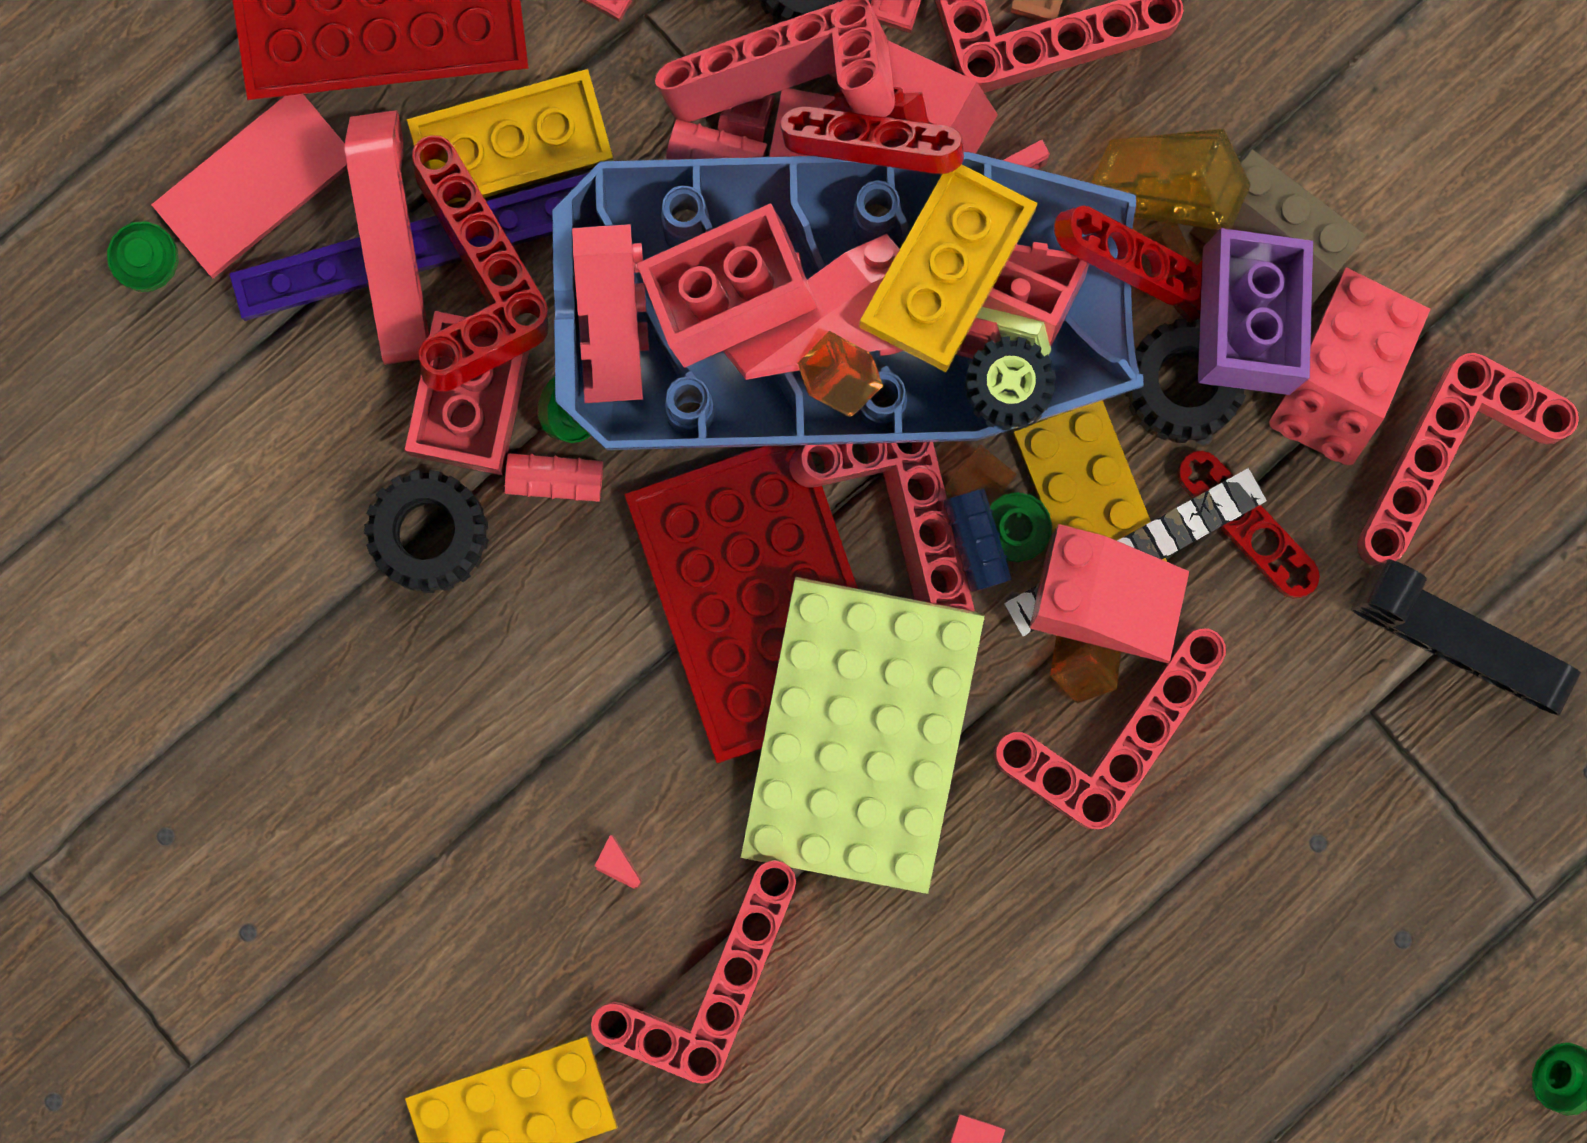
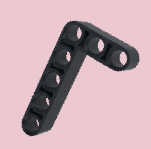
M1388 559L1371 568L1351 608L1352 612L1548 713L1560 716L1581 674L1578 669L1423 590L1427 578L1407 565Z

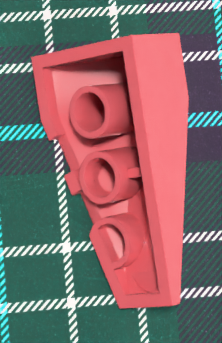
M885 234L845 252L807 279L818 306L817 309L725 349L723 352L745 380L803 370L808 362L834 358L835 364L851 362V355L878 350L880 356H885L903 351L859 328L861 317L900 248L888 234Z

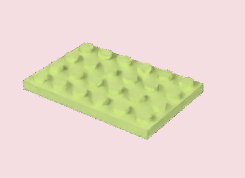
M795 577L741 858L760 862L781 861L791 868L928 894L985 617L984 613Z

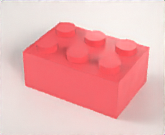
M771 203L637 263L667 343L684 368L818 308L786 228Z
M435 311L429 337L467 317ZM481 335L476 337L472 343L478 347L485 348L495 343L496 339L489 335ZM530 350L446 392L435 391L429 388L424 383L421 375L405 451L411 457L503 476ZM438 357L432 360L429 365L435 369L442 370L451 366L453 360L448 357Z

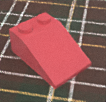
M1058 524L1049 539L1029 628L1169 663L1189 571L1109 537Z

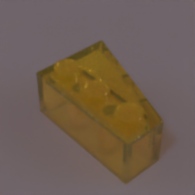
M1224 128L1112 139L1109 141L1091 180L1092 184L1136 195L1134 218L1216 230L1221 228L1232 229L1251 186Z

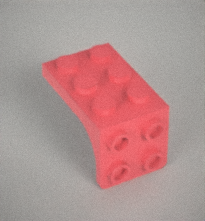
M1346 267L1337 282L1310 343V378L1290 395L1284 394L1269 421L1270 427L1280 432L1284 437L1298 441L1324 454L1332 461L1340 462L1344 465H1353L1384 420L1431 309Z

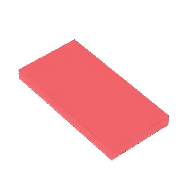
M304 94L284 96L151 205L212 278H215L347 170L345 143Z

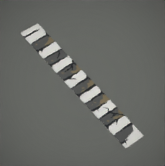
M1247 468L1119 539L1118 542L1162 560L1267 500L1251 471ZM1039 584L1004 603L1022 636L1034 631V629L1029 627Z

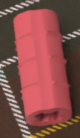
M676 119L669 140L666 159L765 157L768 144L748 139L746 136L741 137L726 133L723 129L719 131L704 127L700 123L693 124Z
M508 453L505 494L523 495L529 498L535 496L551 499L560 498L600 502L603 461L560 458L556 455L548 457Z

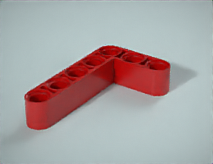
M430 135L419 140L413 148L412 159L417 184L489 305L481 311L430 336L423 341L419 348L418 357L424 383L435 391L446 392L542 343L548 334V308L543 296L453 145L446 138ZM434 159L446 163L442 168L436 170L424 167L428 161ZM453 198L468 200V204L461 208H452L447 205V202ZM477 236H486L492 240L491 243L484 247H475L469 243L471 239ZM502 274L512 276L515 279L513 283L507 286H498L492 282L496 276ZM524 313L533 314L538 318L534 324L528 326L518 324L515 321L519 315ZM481 335H489L496 339L495 343L485 348L478 347L472 343L476 337ZM438 357H448L453 360L451 366L442 370L435 369L429 365L432 360Z

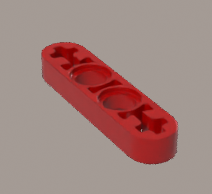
M815 107L794 108L785 113L781 119V130L785 147L797 154L934 174L952 172L959 168L964 160L960 132L948 126ZM847 133L860 134L858 138L849 141L838 139L839 136ZM894 139L907 141L898 147L884 146V143Z
M1082 205L1060 212L1056 217L1054 233L1057 242L1066 252L1169 305L1175 306L1197 300L1201 295V271L1190 259L1089 206ZM1109 236L1114 239L1118 249L1116 259L1111 255L1108 248ZM1143 254L1147 256L1151 265L1150 277L1145 273L1142 266Z
M1196 451L1186 456L1180 463L1177 472L1180 485L1192 499L1208 491L1210 488L1201 480L1195 484L1189 480L1188 477L1193 472L1189 466L1191 462L1198 466L1204 462L1207 463L1211 468L1207 476L1215 486L1221 481V478L1226 481L1233 477V474L1217 457L1205 451ZM1261 505L1246 512L1241 519L1230 521L1219 527L1284 596L1292 599L1303 598L1312 593L1318 586L1320 575L1315 562ZM1267 529L1274 533L1278 544L1273 554L1263 556L1254 551L1251 539L1255 531ZM1286 548L1293 555L1285 559V561L1295 570L1303 566L1308 572L1304 576V581L1308 584L1305 588L1300 585L1292 588L1289 587L1286 581L1290 575L1282 565H1279L1275 572L1268 566L1269 563L1280 558Z

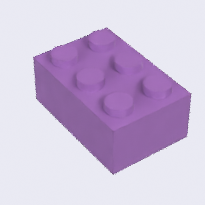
M1221 228L1205 244L1202 258L1198 383L1290 395L1310 378L1313 241Z

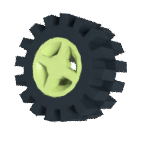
M1010 336L1001 337V340L996 343L991 340L985 344L983 350L976 352L971 364H969L965 380L968 404H972L974 408L973 413L978 418L982 416L987 420L986 424L993 428L994 425L1002 426V430L1011 431L1012 427L1017 426L1019 430L1026 428L1028 423L1038 421L1051 403L1055 390L1054 382L1056 380L1055 370L1052 371L1051 369L1052 361L1048 354L1044 357L1041 353L1042 348L1036 343L1033 346L1027 344L1026 338L1018 337V340L1014 341L1010 340Z

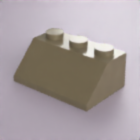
M1253 149L1189 232L1191 236L1203 245L1221 228L1313 241L1312 304L1366 236Z

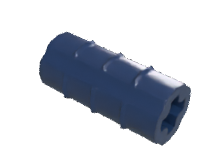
M979 489L944 500V506L949 519L948 525L952 528L956 541L955 548L959 551L963 564L962 571L966 574L971 592L1012 580L1006 561L1007 556L1004 554L1001 545L1000 533L997 532L992 515L993 510L990 509L985 489Z

